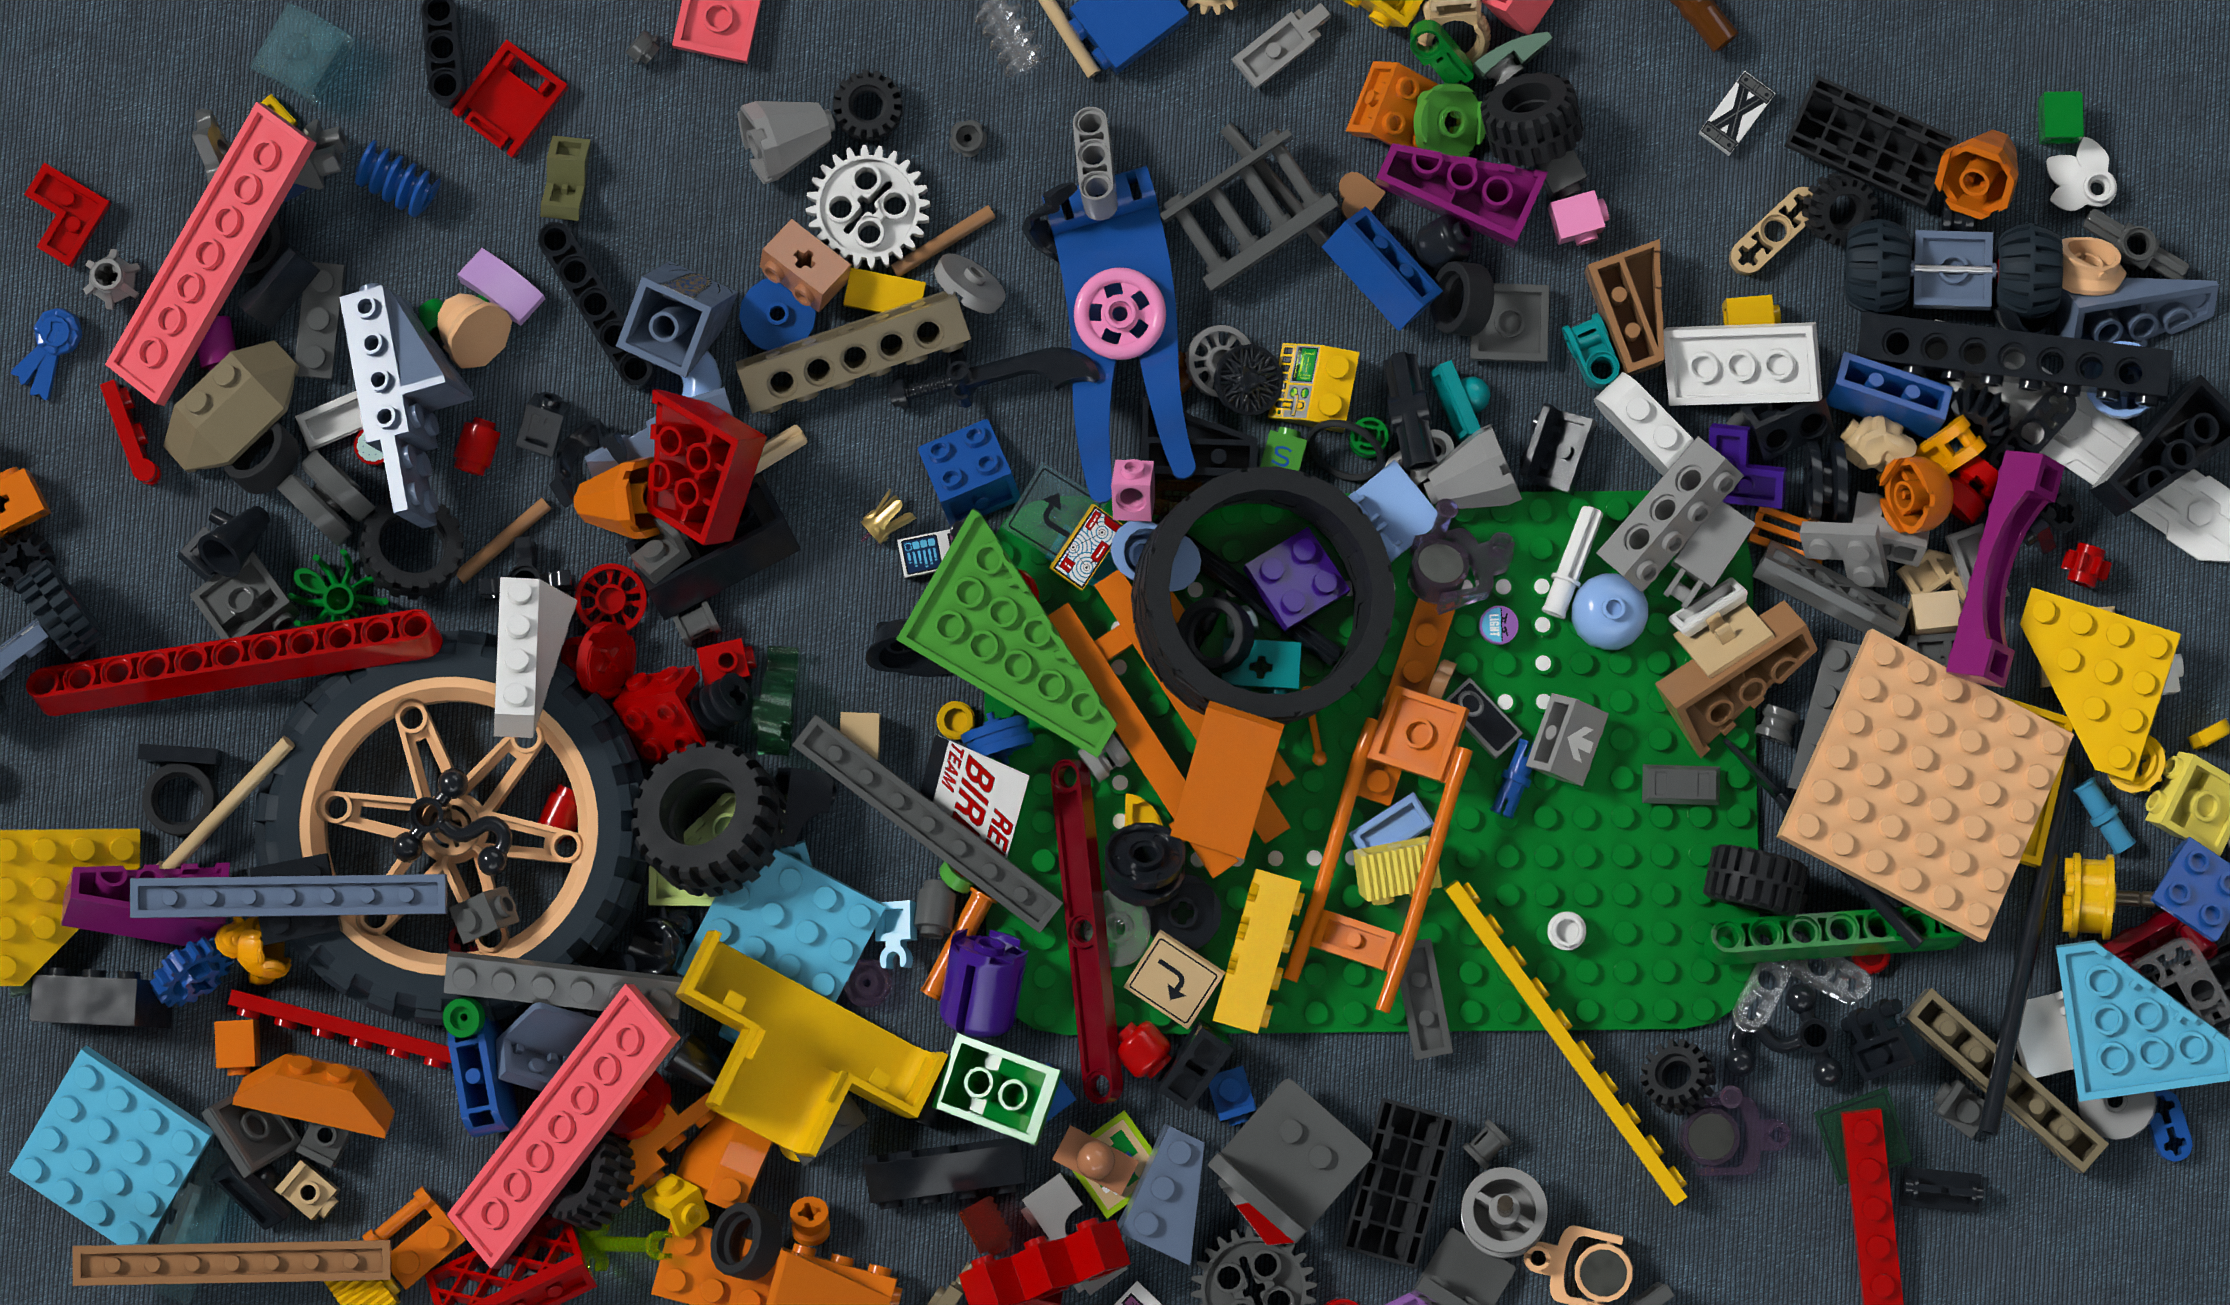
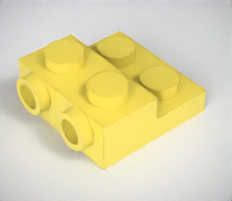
M2179 751L2177 756H2172L2166 761L2168 767L2164 768L2163 776L2166 778L2160 790L2154 791L2147 799L2146 810L2149 813L2145 820L2174 837L2184 840L2191 837L2218 856H2221L2230 838V775L2195 754Z

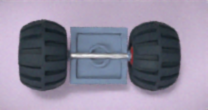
M1884 219L1864 221L1852 227L1847 236L1844 259L1845 299L1851 307L1860 312L1892 313L1906 304L1909 295L1910 277H1914L1913 308L1990 311L1992 307V279H1995V297L1998 308L2015 311L2019 318L2025 320L2042 318L2053 313L2060 304L2063 281L2062 239L2058 233L2044 226L2031 223L2014 226L2000 235L1997 245L1996 263H1992L1993 232L1915 230L1913 261L1911 260L1910 234L1904 227Z

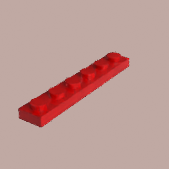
M231 990L228 1004L238 1007L236 1014L259 1020L260 1013L275 1017L274 1025L296 1030L298 1023L312 1026V1035L334 1040L335 1033L350 1036L348 1043L350 1045L371 1050L373 1043L387 1046L386 1054L408 1060L410 1053L425 1056L423 1064L445 1070L447 1063H451L449 1047L447 1045L243 991Z
M1878 1107L1840 1112L1862 1305H1904L1882 1110Z

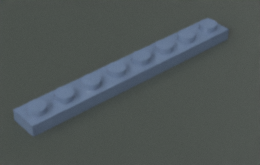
M446 874L130 878V918L447 914Z

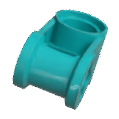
M1595 313L1591 316V320L1571 328L1568 325L1562 327V333L1587 386L1593 390L1603 391L1618 376L1620 365L1610 343L1605 324L1600 315ZM1598 362L1605 363L1610 367L1612 374L1606 379H1599L1592 374L1591 366Z

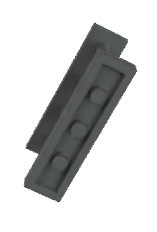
M1279 128L1269 132L1259 140L1262 145L1261 147L1185 197L1183 192H1181L1164 204L1166 210L1160 214L1162 219L1169 223L1177 218L1207 263L1208 267L1206 270L1209 274L1202 279L1212 293H1215L1340 209L1331 193L1323 196L1321 192L1317 193L1285 146V144L1294 139L1288 128L1283 132ZM1270 154H1273L1304 201L1301 204L1304 210L1291 218L1289 213L1284 214L1253 167ZM1239 175L1272 222L1270 225L1272 232L1261 239L1257 235L1253 236L1221 189V187ZM1206 197L1210 198L1240 244L1238 246L1240 253L1230 260H1227L1225 256L1220 257L1189 210Z

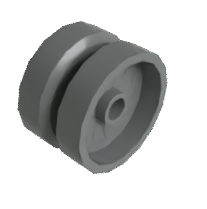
M315 449L302 462L303 470L316 482L311 488L298 475L290 474L277 488L321 532L339 547L352 534V529L338 513L344 509L356 521L364 522L373 513L375 506L360 492L362 488L337 464L333 466Z

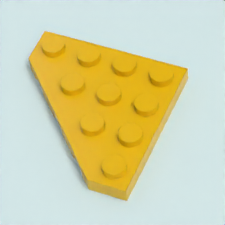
M2031 587L2020 626L2091 763L2097 771L2134 782L2182 634Z
M0 829V986H23L79 930V928L61 926L64 892L73 867L124 866L126 870H138L140 868V829Z

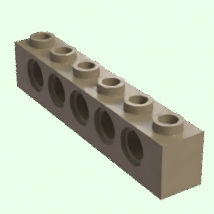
M942 291L736 361L735 364L752 414L759 411L761 414H770L783 407L782 403L797 399V402L811 400L819 395L818 391L832 386L835 390L843 389L853 385L856 378L868 374L870 377L882 376L892 370L891 366L906 362L907 365L920 363L928 358L927 354L941 349L944 353L958 350L971 337L956 293L954 292L951 295L946 291ZM925 322H933L937 325L936 331L929 337H922L917 334L919 326ZM889 334H895L901 338L898 346L893 349H885L880 346L882 339ZM851 347H860L864 350L862 358L855 362L846 360L844 358L845 352ZM813 360H825L828 363L826 370L820 374L809 372L807 369ZM778 372H787L792 376L790 382L784 386H776L771 383L772 377Z
M1932 988L1924 989L1900 1019L1905 1023L1909 1022L1911 1028L1986 1094L1997 1045ZM2013 1061L2003 1110L2075 1173H2084L2109 1143L2017 1062Z

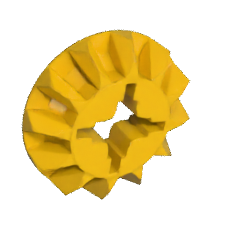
M2149 735L2141 758L2142 760L2146 759V762L2142 764V775L2137 772L2134 782L2108 774L2110 781L2118 789L2133 795L2142 791L2150 792V788L2156 782L2162 781L2164 768L2168 767L2165 758L2166 750L2154 737Z

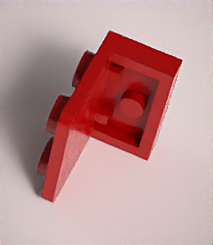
M694 665L682 668L671 666L661 672L648 675L644 672L637 673L625 682L626 686L612 703L643 761L648 765H656L658 762L660 764L665 763L669 760L668 754L677 749L680 752H684L687 750L686 746L688 744L699 742L703 747L706 746L707 740L685 701V698L700 679Z

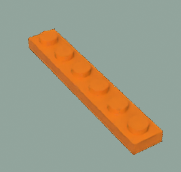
M1458 585L1453 594L1444 599H1432L1421 593L1419 594L1378 721L1382 722L1395 685L1427 695L1463 586ZM1367 759L1357 796L1390 807L1402 770Z

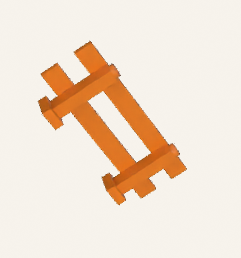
M1116 570L1094 586L1120 625L1094 641L1069 603H1066L1048 615V617L1118 722L1115 731L1175 820L1186 780L1108 662L1134 645L1196 741L1198 740L1204 715L1188 708L1164 686L1163 681L1160 682L1145 660L1135 632V623H1133L1132 586L1126 576L1119 570ZM1170 591L1172 614L1176 625H1178L1185 609L1175 594ZM1278 750L1266 788L1277 781L1284 787L1296 779ZM1266 789L1254 826L1264 844L1291 828ZM1174 821L1169 824L1171 829L1173 827ZM1189 842L1212 878H1215L1239 862L1235 856Z

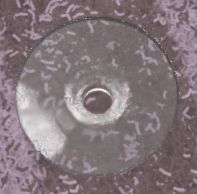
M1106 890L1103 892L1110 966H1127L1140 958L1148 945L1151 931L1149 915L1145 906H1135L1122 902L1110 890ZM1085 920L1084 937L1085 941L1088 942L1092 938L1093 928L1091 923ZM1123 923H1125V933L1122 930Z

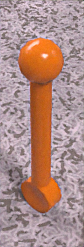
M1305 686L1301 690L1308 689L1311 686ZM1316 714L1308 717L1315 751L1312 761L1315 765L1322 766L1327 761V755L1322 751Z

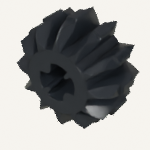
M1971 383L1966 389L1959 388L1953 394L1946 415V426L1955 418L1964 415L1971 424L1969 429L1976 437L1980 436L1987 446L1989 444L1997 445L2011 424L2010 419L2012 416L2009 414L2010 403L2001 401L2002 392L1993 394L1989 392L1988 385L1983 389H1978Z

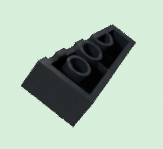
M2201 374L2182 384L2168 400V403L2166 402L2089 491L2115 517L2137 507L2230 445V403Z

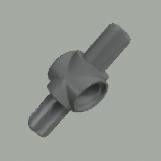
M2097 209L2091 210L2084 220L2083 228L2102 240L2112 243L2119 250L2121 262L2125 265L2136 266L2143 271L2148 266L2168 279H2183L2189 268L2188 263L2159 247L2162 241L2157 239L2154 233L2147 227L2135 226L2129 221L2124 226ZM2136 237L2143 242L2144 253L2142 255L2130 252L2127 246L2128 238Z

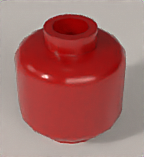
M1131 1021L1118 1034V1041L1120 1043L1117 1052L1121 1064L1136 1078L1146 1075L1151 1079L1172 1059L1168 1054L1171 1051V1042L1150 1021L1142 1022L1138 1026Z

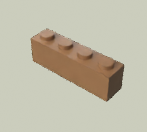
M1785 600L1758 616L1775 636L1767 644L1712 679H1709L1692 659L1655 683L1666 708L1700 758L1710 750L1708 744L1718 734L1722 733L1726 736L1736 726L1733 721L1749 706L1755 709L1765 699L1763 696L1773 683L1782 684L1818 650L1807 625Z

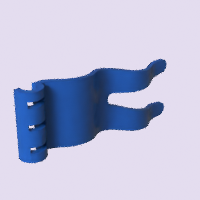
M1147 166L1115 174L1118 207L1115 214L1109 219L1094 220L1085 214L1079 185H1077L1078 190L1065 201L1070 202L1074 218L1065 220L1062 207L1058 212L1048 215L1063 279L1072 349L1089 357L1097 367L1100 379L1096 383L1090 381L1073 383L1074 420L1081 465L1090 498L1098 504L1107 503L1112 499L1110 412L1117 360L1098 355L1082 341L1074 322V305L1083 285L1101 271L1110 268L1134 269L1149 277L1163 295L1166 305L1164 330L1156 344L1140 355L1139 360L1158 435L1173 475L1179 480H1187L1193 476L1196 470L1188 439L1180 391L1178 327L1171 264L1157 198ZM1138 182L1142 198L1133 201L1129 184ZM1114 283L1104 287L1107 298L1123 294L1121 283ZM1141 291L1131 296L1137 303L1139 310L1149 305L1146 296ZM1101 304L1090 305V321L1102 320ZM1118 307L1114 309L1112 315L1115 320L1123 321L1127 318L1128 313L1126 309ZM1139 319L1135 327L1130 330V333L1136 338H1140L1147 330L1148 325ZM1106 328L1102 339L1112 344H1118L1121 333H1115Z

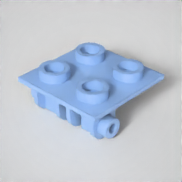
M1393 460L1361 488L1348 496L1361 508L1362 513L1367 515L1382 537L1390 562L1395 560L1443 520L1442 516L1396 460Z

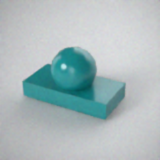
M1450 360L1439 364L1429 375L1456 439L1461 443L1481 429L1475 413H1480L1487 407L1491 395L1489 386L1480 378L1470 376L1460 380L1454 364Z

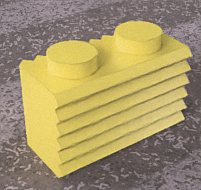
M1427 835L1353 850L1359 894L1366 901H1371L1373 905L1392 903L1397 895L1409 894V897H1412L1430 837ZM1439 863L1429 895L1432 894V889L1442 887Z

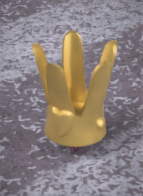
M891 489L885 494L877 508L863 517L861 523L868 530V533L861 539L862 542L872 535L881 545L883 541L888 539L890 533L916 519L913 513L908 512L890 522L903 506L902 501L896 495L890 498L883 506L891 493Z

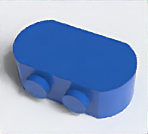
M485 1017L482 1029L475 1035L458 1038L448 1032V1047L461 1119L468 1133L474 1138L510 1131L518 1122V1107L513 1083L498 1080L496 1039L503 1033V1030L498 1020L490 1021L488 1017Z

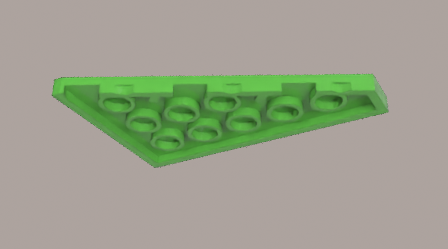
M972 508L896 640L1098 758L1118 722L981 512Z

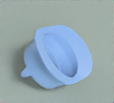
M1129 521L1121 526L1112 538L1111 554L1113 562L1122 574L1134 580L1136 565L1150 534L1158 526L1157 524L1149 521ZM1186 536L1181 540L1172 563L1169 586L1171 592L1185 589L1195 581L1200 572L1201 558L1198 548Z

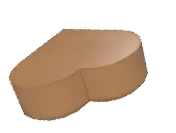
M1358 172L1345 174L1339 182L1338 190L1340 196L1344 199L1341 209L1343 217L1347 220L1365 206L1372 213L1386 192Z
M1446 659L1441 660L1428 689V696L1441 700L1444 699L1455 672L1456 663Z

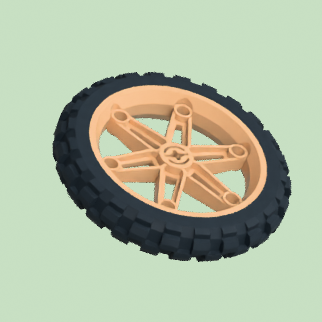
M468 630L440 631L443 644L439 652L432 657L330 673L319 681L314 690L304 700L299 702L287 718L285 726L275 742L276 744L283 736H286L292 740L295 747L261 782L259 793L256 794L253 821H255L254 849L257 867L328 853L332 876H337L329 850L328 822L394 839L403 832H409V829L361 818L362 807L409 811L417 799L423 797L434 798L430 793L417 742L424 739L427 740L441 773L447 769L454 768L426 705L465 702L495 708L498 635ZM557 660L554 676L551 679L547 697L536 727L538 737L535 745L531 748H521L518 737H504L466 775L468 778L466 793L457 799H451L448 806L452 813V819L456 822H461V827H465L484 816H496L504 820L512 830L545 838L543 848L511 845L507 853L508 858L572 864L568 877L557 897L534 923L510 938L507 927L501 928V942L492 948L487 947L481 937L475 940L479 951L469 953L593 967L606 954L605 952L617 935L621 933L633 911L634 903L643 885L648 862L635 844L636 836L632 833L631 821L633 818H637L632 809L635 798L640 799L642 795L638 789L645 777L629 735L615 712L599 694L593 693L589 696L581 688L577 673ZM411 709H420L423 715L422 723L415 729H408L404 724L405 714ZM395 718L417 799L334 791L345 765L356 749L375 730ZM546 742L559 758L571 782L577 806L578 833L496 813ZM510 753L516 758V761L482 806L479 801L468 794ZM336 798H344L347 803V812L343 817L334 819L329 813L330 803ZM433 804L427 806L423 811L422 818L427 826L433 825L438 819V810ZM460 807L464 809L471 818V821L468 818V816L456 810V808ZM489 831L471 841L459 842V845L458 842L449 839L441 832L427 833L422 840L423 850L430 857L437 860L425 874H446L458 904L471 897L456 864L474 858L483 892L496 888L494 877L483 874L477 864L480 851L487 846L495 845L486 843ZM434 834L440 841L448 844L449 847L445 848L441 844H439ZM571 836L577 842V850L573 856L563 858L558 853L557 845L562 838ZM397 859L386 875H404L413 862H402ZM368 915L340 916L343 931L288 941L305 963L314 969L324 981L343 995L348 996L367 1008L394 1018L415 1023L444 1026L443 1012L445 1007L451 1001L463 997L477 1000L484 1009L485 1017H488L490 1021H497L521 1014L534 1004L443 993L447 954L417 950L385 935L403 915H387L385 924L379 928H373L369 924Z

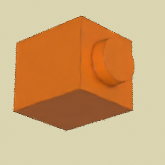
M259 1020L214 1022L216 1068H227V1076L248 1075L251 1073V1067L261 1066Z

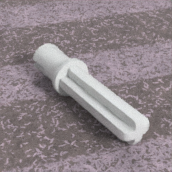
M1583 506L1581 508L1558 571L1551 575L1554 581L1545 605L1542 607V611L1546 614L1565 619L1575 588H1580L1581 586L1578 580L1603 518V512L1591 506Z

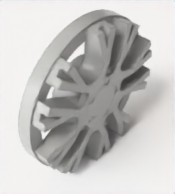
M1226 325L1211 326L1197 333L1192 338L1193 340L1189 345L1188 351L1185 352L1186 373L1189 375V380H1192L1201 393H1205L1208 396L1218 397L1213 389L1214 374L1217 363L1224 353L1231 349L1230 347L1237 339L1241 342L1239 345L1251 344L1242 332ZM1218 332L1228 333L1224 346L1219 343ZM1207 335H1209L1210 340L1214 346L1213 348L1210 347V344L1206 339ZM1198 345H1201L1205 350L1203 357L1195 354ZM1204 360L1205 367L1195 368L1194 361ZM1203 371L1208 373V380L1205 384L1198 376Z

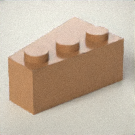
M1660 239L1591 263L1587 265L1584 271L1599 314L1607 329L1610 343L1619 361L1620 370L1629 376L1656 368L1664 361L1661 300L1662 278L1660 273Z

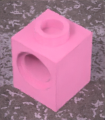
M1137 459L1115 460L1111 483L1113 520L1152 522L1155 503L1154 461H1141Z

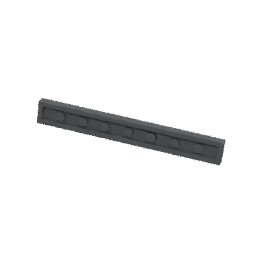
M815 714L792 744L793 747L1038 933L1044 929L1063 904V900L818 714Z

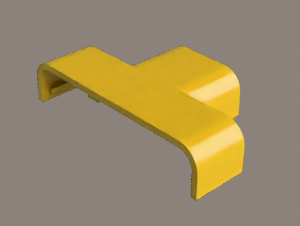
M707 931L675 995L691 1007L740 1032L705 1102L707 1107L763 1138L805 1157H816L848 1090L891 1113L905 1118H918L948 1057L946 1053L942 1051L929 1052L912 1045L719 941L722 935L719 931Z

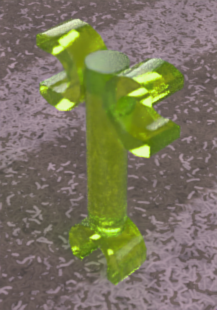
M602 1223V1229H592L591 1231L577 1227L579 1233L583 1236L581 1248L588 1267L590 1268L589 1262L591 1257L595 1259V1271H607L609 1259L605 1252L647 1253L653 1260H668L672 1258V1253H662L658 1246L662 1238H672V1233L669 1231H654L648 1237L605 1236L609 1231L610 1223L608 1225Z

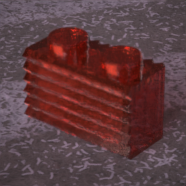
M992 1195L958 1212L979 1254L988 1251L989 1254L995 1256L1012 1246L1009 1239L1013 1236L1014 1231L1009 1230L1010 1224L1005 1223L1007 1217L1002 1216L1003 1210L998 1209L999 1203L994 1202L995 1196Z

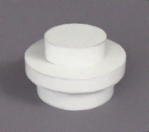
M1561 912L1550 920L1547 935L1550 942L1556 948L1566 951L1573 950L1583 943L1586 937V925L1579 915L1573 912Z

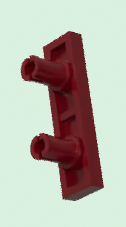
M2163 909L2154 913L2143 924L2135 928L2124 929L2115 939L2102 945L2140 974L2142 972L2135 963L2181 938L2186 941L2200 962L2211 959L2218 952L2215 942H2211Z

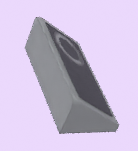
M1470 677L1445 700L1470 710L1464 729L1494 760L1523 734Z

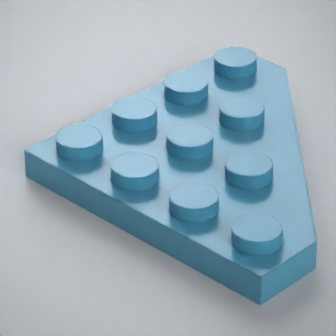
M2092 940L2056 946L2079 1102L2230 1081V1039L2097 941Z

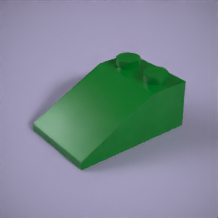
M957 1033L932 1107L1030 1144L1038 1145L1063 1071L975 1037Z

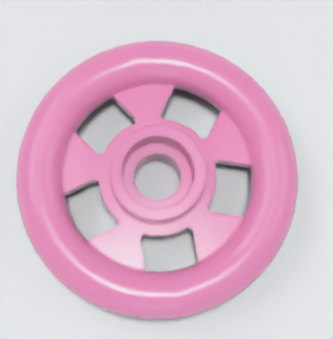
M1110 268L1097 273L1083 285L1074 305V322L1080 338L1092 351L1105 358L1126 360L1142 355L1156 344L1165 327L1166 305L1157 285L1145 274L1129 268ZM1114 283H1121L1123 294L1107 298L1104 287ZM1139 291L1146 296L1149 305L1142 310H1139L1137 303L1131 298L1132 295ZM1091 304L1102 305L1101 321H1090L1089 309ZM1118 307L1126 309L1128 313L1127 318L1123 321L1115 320L1112 315L1114 309ZM1141 319L1148 325V328L1140 338H1136L1130 333V330ZM1106 328L1112 332L1121 333L1118 344H1112L1102 339Z

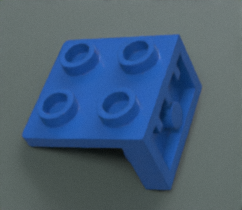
M988 419L918 447V452L950 528L954 522L962 521L964 517L968 516L972 508L980 511L982 516L1022 500L1010 467Z
M2188 837L2175 847L2168 858V861L2172 864L2151 896V901L2211 942H2216L2230 922V863L2193 838Z

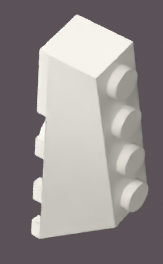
M500 577L494 736L533 738L551 679L554 676L557 660L562 645L565 642L568 626L577 605L576 599L541 579Z

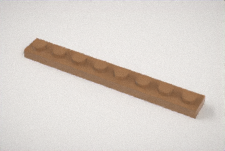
M391 1240L73 1246V1286L391 1280Z

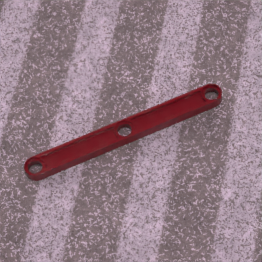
M1063 759L1058 761L1052 768L1051 787L1084 1093L1088 1100L1096 1104L1114 1102L1120 1097L1123 1091L1121 1060L1117 1052L1119 1042L1089 768L1084 762L1076 759ZM1069 766L1073 767L1077 774V780L1072 787H1069L1064 780V773ZM1085 920L1089 921L1093 928L1092 938L1088 942L1082 938L1080 933L1081 925ZM1101 1075L1107 1078L1110 1085L1109 1092L1105 1097L1100 1095L1097 1090V1081Z

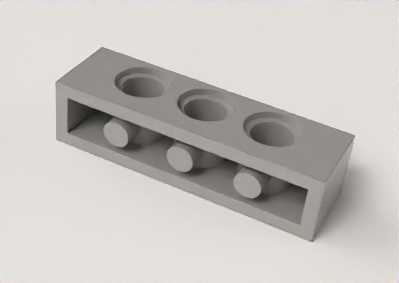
M1698 436L1596 554L1638 590L1643 592L1657 578L1658 574L1675 554L1683 548L1695 531L1709 518L1710 514L1723 499L1733 491L1744 475L1724 456Z

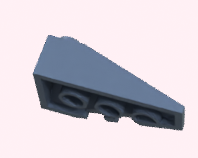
M2124 278L2119 288L2113 294L2101 296L2074 294L2062 288L2060 304L2055 310L2058 333L2062 337L2110 343L2118 341L2135 342L2145 347L2148 346L2147 340L2166 331L2173 335L2213 317L2219 284L2217 281Z

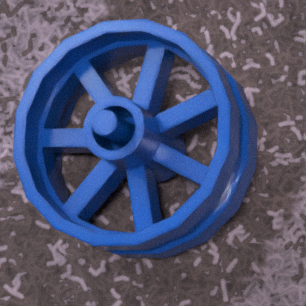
M994 712L986 714L988 721L984 722L983 726L960 735L966 748L991 759L994 758V760L1001 759V763L1004 765L1010 764L1008 756L1013 755L1014 751L1036 742L1028 726L1030 724L1029 719L1023 714L1002 719L1001 717L995 718Z

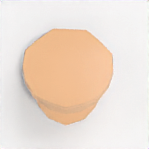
M2092 237L2062 239L2063 289L2074 294L2101 296L2113 294L2119 288L2127 273L2120 264L2121 254L2112 243Z
M459 293L444 301L438 312V330L444 343V350L449 353L451 360L458 367L475 368L486 366L506 347L512 320L503 307L496 303L486 302L471 294Z

